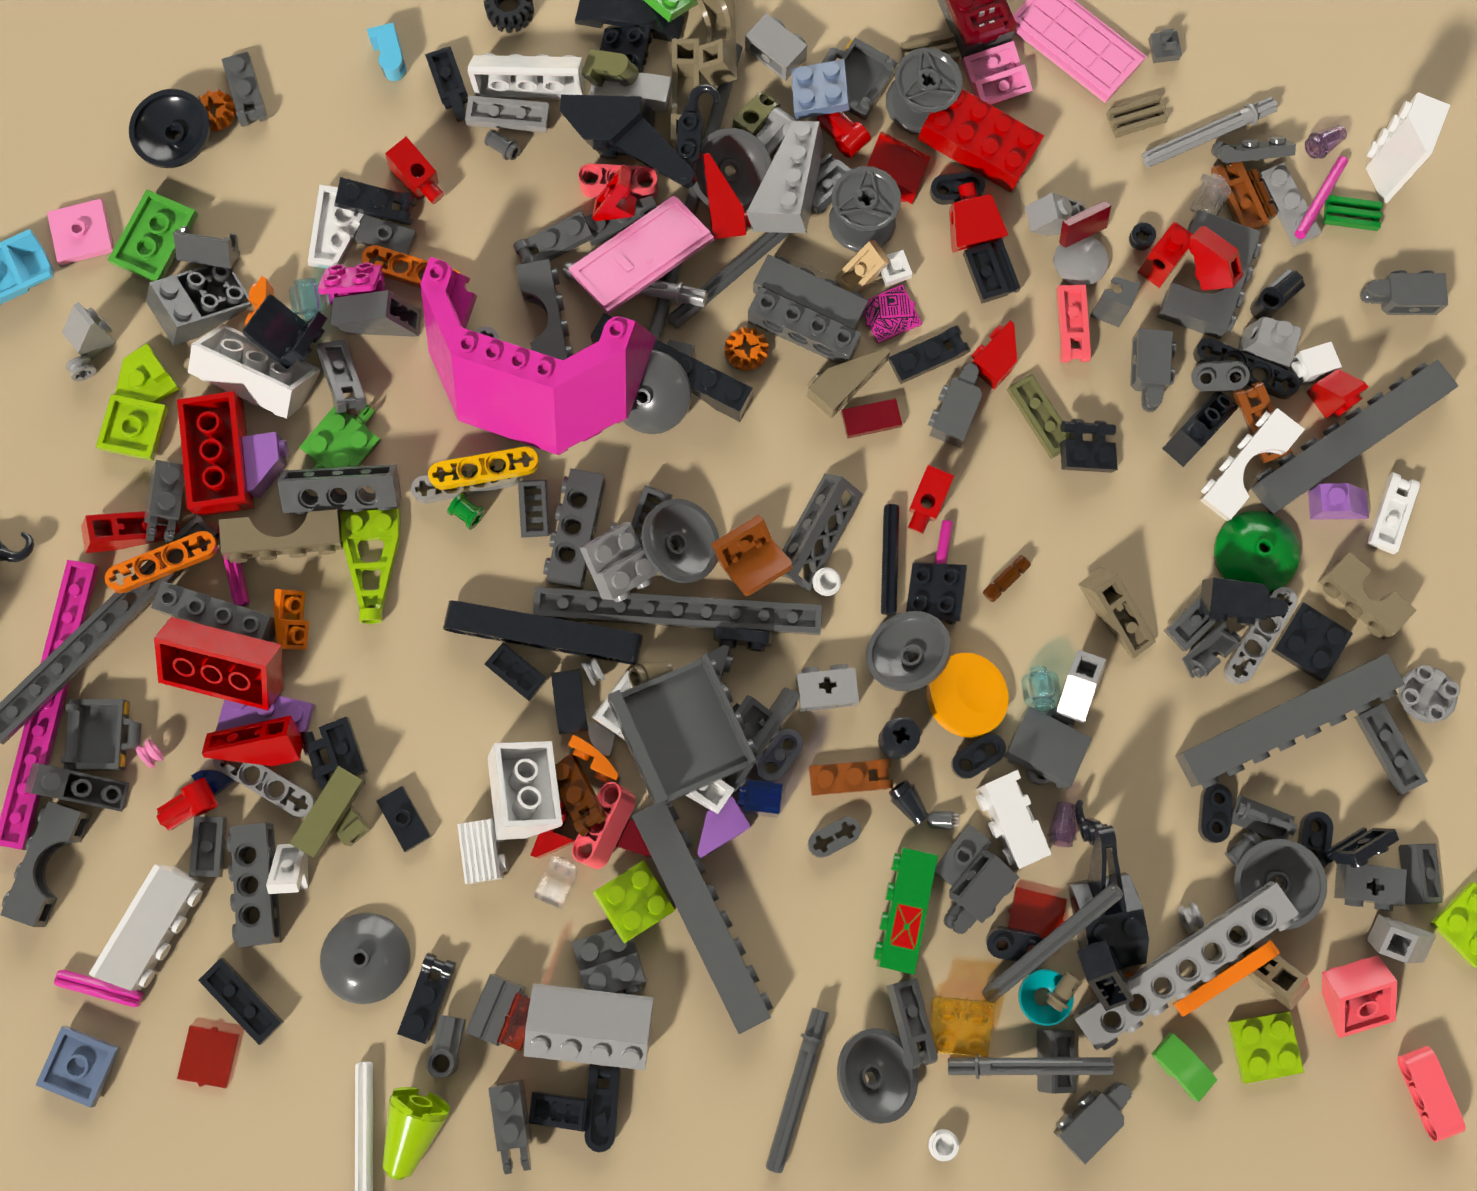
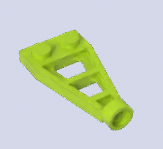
M390 509L384 511L341 512V540L359 604V622L363 624L382 623V612L400 543L399 509ZM382 540L384 548L380 560L377 562H363L358 549L359 543L361 541ZM380 570L378 589L365 590L362 572Z

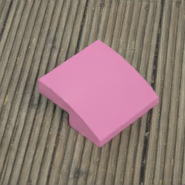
M1014 41L964 57L961 60L974 95L990 105L1033 91L1025 64L1021 65Z

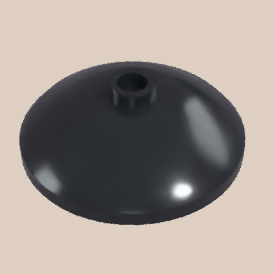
M165 89L146 97L134 110L129 123V138L133 149L145 162L159 168H176L194 160L205 148L211 131L210 117L205 106L191 93L179 89Z

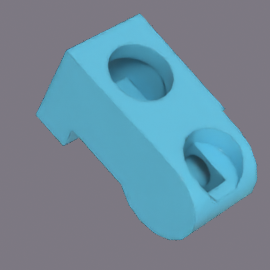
M389 23L368 28V36L374 51L380 50L378 59L384 76L391 81L402 79L406 73V66L394 24Z

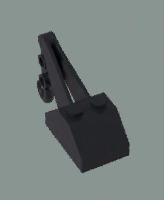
M708 84L698 85L689 93L687 105L678 120L676 151L654 129L656 113L641 96L561 94L560 112L602 158L616 159L617 155H629L680 184L682 187L690 188L697 181V174L693 170V164L700 158L704 123L699 110L698 100L703 93H710L714 97V102L718 104L720 102V95L716 88Z
M1078 800L1075 804L1077 826L1083 841H1088L1093 846L1088 879L1067 883L1072 913H1076L1111 883H1115L1123 892V896L1118 902L1077 934L1079 949L1086 948L1091 943L1106 940L1122 968L1146 964L1149 935L1144 909L1130 875L1125 872L1120 873L1115 831L1112 825L1107 826V824H1102L1094 818L1085 819L1082 806L1083 801ZM1107 863H1108V873H1109L1108 876H1106V865H1107Z

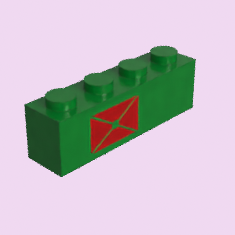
M901 848L899 854L894 853L891 870L896 871L894 882H888L885 900L890 901L887 912H882L879 929L884 930L882 941H876L873 959L878 960V967L915 975L938 855L907 848Z

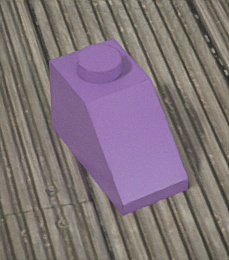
M276 432L242 437L247 491L254 498H261L286 467L285 457L289 456L288 444Z
M1349 483L1319 484L1308 492L1310 520L1369 518L1367 492L1362 488Z
M732 796L718 814L711 810L707 811L697 852L700 859L751 828Z

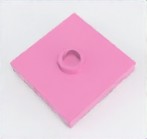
M102 199L47 212L56 259L60 265L112 253L114 245L105 203Z

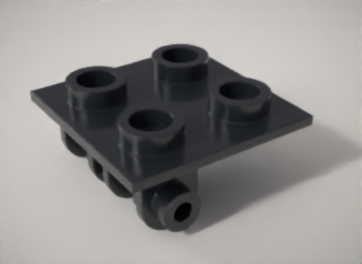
M638 25L605 28L600 51L624 54L638 68L639 73H643V66L647 64L646 58L649 55V44L652 42L650 36L652 26Z
M912 563L906 612H926L939 620L945 621L946 624L955 625L956 621L961 620L967 565Z

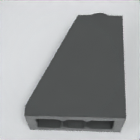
M389 290L333 298L331 325L347 334L419 336L421 310Z

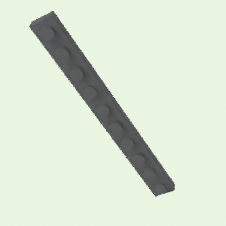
M196 514L174 536L173 542L199 531L209 532L215 539L219 535ZM205 539L199 541V547L191 549L189 544L185 545V547L189 551L190 557H194L195 555L192 550L201 548L204 552L207 549V545L211 542H206ZM179 549L172 550L168 555V561L173 564L181 562L184 557L183 551ZM148 560L140 568V572L143 575L152 574L156 569L155 562ZM185 569L126 593L115 592L0 702V743L4 745L155 599L161 581L171 583ZM136 574L133 575L135 580L139 579Z
M535 587L533 614L556 619L712 629L728 627L807 635L821 634L822 605L630 593L631 596L627 599L615 602L614 600L602 599L599 591Z

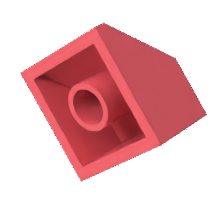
M1379 955L1360 959L1344 966L1333 967L1322 972V994L1335 1032L1339 1038L1396 1021L1397 980Z

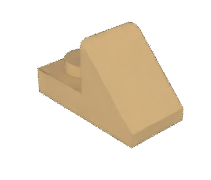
M872 240L848 262L835 278L844 290L862 293L882 280L880 272L891 261L878 243Z

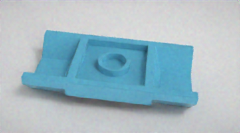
M31 229L0 242V305L29 292V288L53 278L54 270L47 254Z

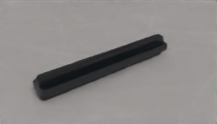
M886 504L884 506L881 614L895 615L897 612L900 509L897 504Z

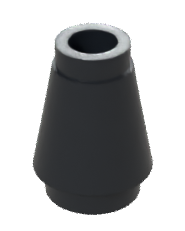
M908 780L902 781L889 791L890 801L914 825L921 823L929 816L915 785L910 784Z

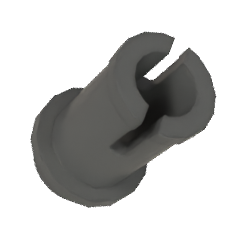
M491 129L484 140L485 145L501 153L505 160H515L520 153L521 148L516 140H509L496 130Z
M1254 831L1245 832L1243 834L1244 838L1228 852H1225L1226 857L1233 865L1237 866L1247 850L1263 841Z

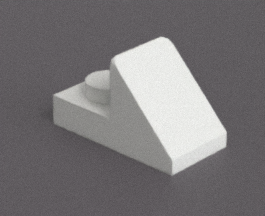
M277 844L266 884L268 894L293 893L308 888V855L291 844Z

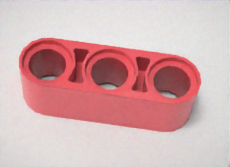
M590 163L582 166L578 172V179L583 195L589 198H597L622 165ZM623 165L632 170L630 178L632 189L629 194L637 197L638 200L651 195L655 199L659 191L655 170L645 166ZM590 178L597 179L595 183H586ZM645 181L652 183L648 187H643L640 185L642 182Z
M615 782L603 785L597 795L607 815V819L601 824H594L591 827V831L585 836L578 834L572 847L573 858L593 869H601L608 863L635 807L636 798L634 793Z
M1424 1046L1398 1056L1397 1062L1429 1137L1434 1142H1438L1464 1132L1466 1127L1463 1117L1433 1050L1429 1046Z

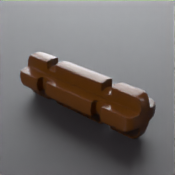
M1255 168L1247 171L1268 220L1273 219L1278 214L1275 205L1270 203L1272 198L1264 181H1260L1262 176L1259 170Z
M1023 555L1018 556L1012 565H1009L993 581L994 584L991 583L984 589V596L989 601L995 602L1001 596V592H1005L1021 576L1020 573L1023 574L1031 566L1029 560Z

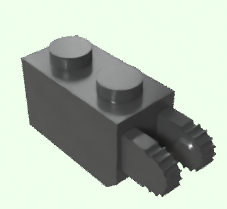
M1404 270L1393 271L1385 279H1379L1378 281L1375 279L1369 282L1361 290L1360 299L1368 304H1381V310L1387 315H1437L1448 306L1446 273H1435L1432 270H1425L1419 273H1407Z
M1139 328L1132 338L1130 386L1135 391L1142 392L1141 404L1146 412H1153L1160 406L1164 399V392L1174 383L1175 368H1171V359L1174 358L1176 353V342L1172 341L1173 331Z
M967 363L962 369L963 371H961L959 379L952 378L950 386H943L938 398L939 401L943 402L939 411L933 410L928 425L932 427L929 436L961 448L982 397L980 388L974 386L979 373L977 365H974V363Z
M156 460L152 467L144 518L145 523H147L146 540L148 541L154 540L157 524L166 526L164 533L165 543L173 542L175 525L180 518L184 485L183 464Z
M982 849L949 890L950 899L954 903L944 916L943 921L946 927L953 929L958 934H963L968 931V928L972 927L976 920L983 923L993 915L996 906L1002 898L1013 890L1014 883L1019 879V876L995 854Z
M524 1080L494 1084L488 1090L497 1152H501L504 1174L512 1173L513 1161L510 1149L520 1148V1160L523 1170H531L529 1144L532 1140L530 1124L528 1123L529 1115Z
M1117 1081L1111 1084V1087L1108 1086L1103 1092L1095 1090L1092 1093L1088 1091L1077 1102L1079 1107L1072 1114L1068 1112L1057 1121L1056 1126L1058 1128L1053 1133L1079 1161L1086 1164L1124 1126V1115L1120 1110L1130 1100L1131 1094H1133L1131 1093L1132 1090L1127 1084Z

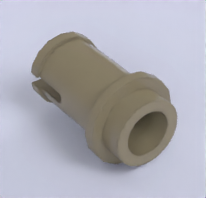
M1065 971L1052 993H1047L1049 997L1046 1002L1059 1012H1062L1064 1008L1068 1009L1069 1006L1066 1004L1082 982Z

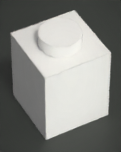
M1332 342L1300 351L1293 358L1291 364L1292 373L1299 378L1301 386L1321 380L1342 367Z

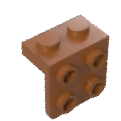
M760 515L755 516L711 543L720 566L745 596L757 592L793 568L791 560L772 540L766 523Z

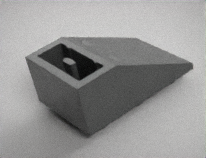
M210 265L149 282L146 303L173 346L201 337L252 306L248 301V293L232 268Z

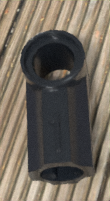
M1290 269L1284 272L1270 286L1263 289L1251 303L1250 310L1252 315L1258 320L1262 317L1272 318L1281 307L1305 287L1303 276L1298 271Z

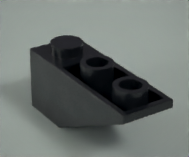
M1215 391L1162 449L1184 467L1239 407L1221 391Z

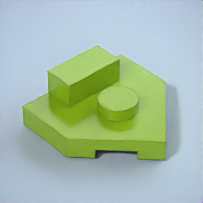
M146 343L123 358L115 395L160 403L180 388L153 349Z

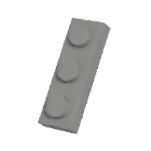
M468 95L465 122L467 126L547 133L550 105L548 102Z
M1282 163L1260 172L1262 176L1260 181H1264L1272 198L1270 203L1275 205L1278 211L1277 217L1293 247L1317 238L1322 232L1316 221H1314L1304 239H1298L1295 236V231L1309 208L1286 165Z

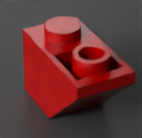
M1206 226L1200 227L1192 235L1189 241V250L1194 256L1196 265L1195 276L1200 282L1201 290L1234 288L1244 276L1238 249Z
M1011 320L1004 327L999 325L989 336L991 341L986 346L981 344L971 355V358H973L972 364L977 365L976 367L979 370L978 376L994 390L1013 371L1017 363L1015 325Z
M1337 369L1315 383L1306 393L1325 419H1327L1334 413L1339 417L1349 411L1352 406L1363 399L1360 394L1369 387L1366 382Z

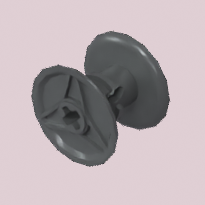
M923 47L910 51L904 56L896 69L895 80L891 83L886 93V108L893 122L899 128L909 133L920 134L922 126L930 113L945 110L957 101L962 90V74L958 64L948 54L935 48Z
M859 166L848 170L837 180L832 190L829 228L833 237L843 247L859 252L869 241L875 240L881 248L891 239L896 228V215L901 206V192L896 181L887 172L875 167Z

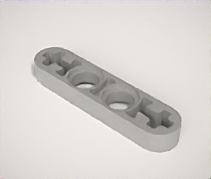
M504 460L493 461L490 469H495V473L502 472L506 467V462ZM510 460L511 465H512V469H511V470H515L516 468H515V466H514V463H516V462H514L513 460ZM476 465L464 467L462 470L463 476L467 478L473 477L478 472V467ZM453 469L455 473L446 474L443 471L439 472L438 476H435L440 482L445 481L444 478L447 475H454L455 478L459 479L456 469ZM428 475L417 477L412 482L411 493L418 502L429 504L454 499L461 493L469 496L515 486L520 481L521 476L497 480L498 482L495 483L494 481L486 482L481 486H463L455 491L441 490L442 493L438 494L436 488L427 491V495L423 496L421 492H418V490L422 489V484H427L429 488L434 487Z
M1280 587L1270 593L1269 597L1273 598L1282 595L1286 596L1285 602L1289 605L1288 612L1282 617H1271L1275 623V628L1272 632L1265 631L1261 626V621H1255V626H1249L1239 642L1240 646L1234 650L1225 664L1224 676L1228 682L1240 685L1252 678L1297 605V596L1292 589ZM1248 640H1255L1259 643L1260 652L1258 655H1252L1247 651L1246 643ZM1244 659L1248 660L1249 662L1245 663L1241 670L1245 675L1236 677L1234 675L1236 671L1232 667L1240 665Z
M213 759V763L219 771L294 816L306 817L316 802L315 797L310 792L265 765L238 762L242 764L238 769L229 764L224 767L225 760ZM256 766L260 770V777L256 782L249 783L245 776L246 771L250 767ZM281 781L285 786V791L280 797L275 798L270 793V787L274 782ZM291 795L302 800L307 797L305 803L308 805V808L297 811L298 804L287 799Z

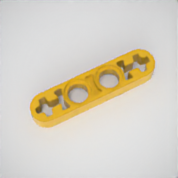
M518 447L434 463L428 471V478L435 488L447 490L530 475L538 469L540 460L534 449ZM524 455L534 459L529 461L528 467H524L523 463H514L516 469L511 470L512 465L509 457H513L514 462L522 461ZM502 459L506 462V467L502 472L495 473L490 469V465L494 460ZM474 464L478 467V472L474 477L467 478L463 476L462 470L466 465ZM453 467H456L459 480H456L454 475H447L444 478L445 481L440 482L435 476L439 475L440 470H444L446 474L455 473Z

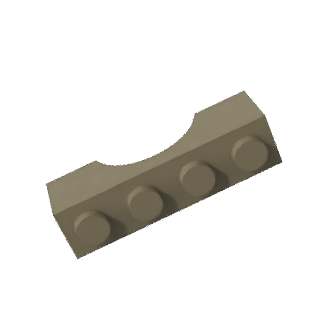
M697 0L707 31L706 44L698 46V69L713 87L737 80L735 0Z
M672 39L670 140L671 147L675 151L678 120L687 105L689 93L700 83V71L698 69L699 39Z
M337 509L308 512L305 521L295 532L281 537H273L261 533L254 527L249 517L219 520L221 554L225 560H230L231 563H243L248 561V558L259 557L260 560L277 559V555L289 554V557L299 558L306 556L308 552L331 555L336 553V550L342 549L340 516Z

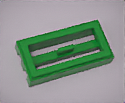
M1329 195L1324 204L1323 224L1378 231L1381 228L1379 220L1382 217L1380 209L1383 206V202ZM1331 213H1335V214H1343V215L1348 216V217H1356V216H1358V217L1372 218V221L1361 220V219H1353V218H1346V217H1339V216H1331L1330 214H1331Z

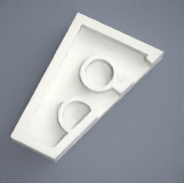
M319 185L308 256L309 266L328 269L330 266L339 265L355 237L364 216L362 213L334 206L338 187Z

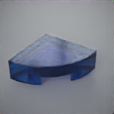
M201 770L191 775L194 781L206 778L215 796L235 782L231 777L217 770Z

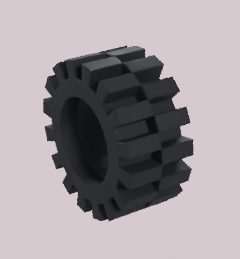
M505 0L484 1L488 20L493 27L497 25L498 30L501 32L504 27L507 33H511V28H515L516 32L520 31V25L526 28L528 26L527 20L531 22L533 19L534 5L532 0H517L519 2L518 8L510 12H504L499 9V5Z

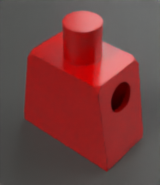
M407 136L385 153L389 170L411 194L417 197V200L426 196L432 204H436L443 198L445 193L438 186L439 181L436 170Z
M974 182L958 186L961 201L953 203L949 208L952 253L989 242L994 243L999 239L1004 240L1008 236V232L992 195L987 194L977 197Z
M1173 222L1151 250L1137 273L1160 288L1189 251V241L1193 234L1178 223ZM1157 260H1161L1164 263L1165 267L1160 268L1155 264V262H1157Z
M927 465L908 510L913 513V516L907 528L924 534L929 520L935 522L954 475ZM923 499H929L932 502L931 508H924L922 506Z

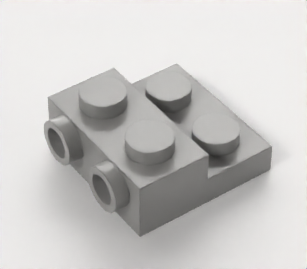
M624 522L579 547L602 599L614 600L615 602L623 601L631 596L629 590L635 587L641 589L653 583L651 577L658 574L648 561L644 549L641 548L631 522Z

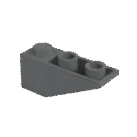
M32 763L24 792L122 812L130 783Z

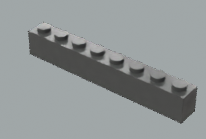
M1436 360L1429 366L1426 362L1422 363L1410 372L1413 377L1407 381L1404 377L1400 378L1389 386L1391 392L1385 396L1382 392L1378 393L1367 401L1369 407L1363 411L1358 407L1346 415L1347 422L1340 426L1336 422L1323 431L1324 438L1319 441L1315 437L1300 447L1303 450L1302 453L1295 456L1292 452L1278 462L1281 466L1274 472L1269 468L1256 477L1258 483L1251 490L1267 511L1275 514L1448 395L1459 385L1439 360Z
M1387 653L1202 742L1175 757L1191 787L1201 785L1205 789L1218 783L1217 776L1227 772L1228 776H1232L1244 770L1243 764L1250 760H1253L1254 764L1271 757L1268 751L1276 747L1283 751L1295 745L1294 739L1301 735H1304L1305 739L1322 732L1319 726L1329 722L1330 726H1334L1347 719L1345 714L1352 710L1358 714L1373 707L1371 701L1380 698L1381 702L1398 695L1396 689L1405 685Z
M653 804L631 815L738 1034L770 1019L769 1010L773 1009V1006L766 992L759 993L755 983L760 980L752 964L746 967L741 957L746 954V951L739 937L732 938L728 928L733 925L725 910L719 912L715 904L719 897L712 883L706 885L701 876L706 871L699 856L692 858L688 847L693 844L685 829L679 831L675 821L680 818L673 804H665L658 808H655Z

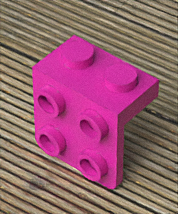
M361 263L356 267L347 268L344 265L330 266L328 269H325L318 286L319 294H328L330 304H333V298L386 291L382 266H373L372 263Z

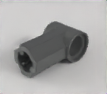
M439 1015L432 1051L427 1059V1069L432 1076L443 1078L456 1072L459 1066L458 1055L466 1019ZM442 1054L446 1055L450 1061V1066L445 1072L439 1071L436 1066V1060Z

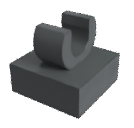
M1166 29L1160 33L1150 34L1148 40L1153 63L1180 60L1182 52L1177 30Z

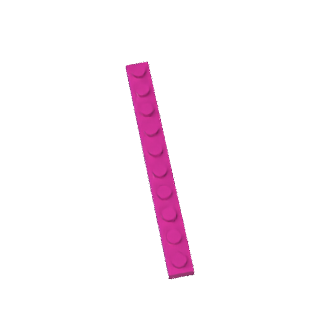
M67 560L41 663L86 621L99 566ZM70 681L24 724L0 817V846L26 850V844L32 833L41 795L24 791L32 763L49 766Z

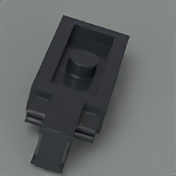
M451 46L425 54L445 109L453 108L457 122L465 120L466 113L463 104L468 102V94Z

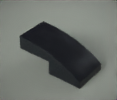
M580 669L551 673L559 734L588 730Z

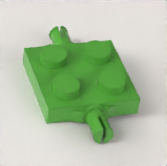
M366 404V409H363L355 417L346 412L336 413L333 407L299 447L316 464L313 469L361 466L381 442L380 438L369 431L365 425L376 411Z

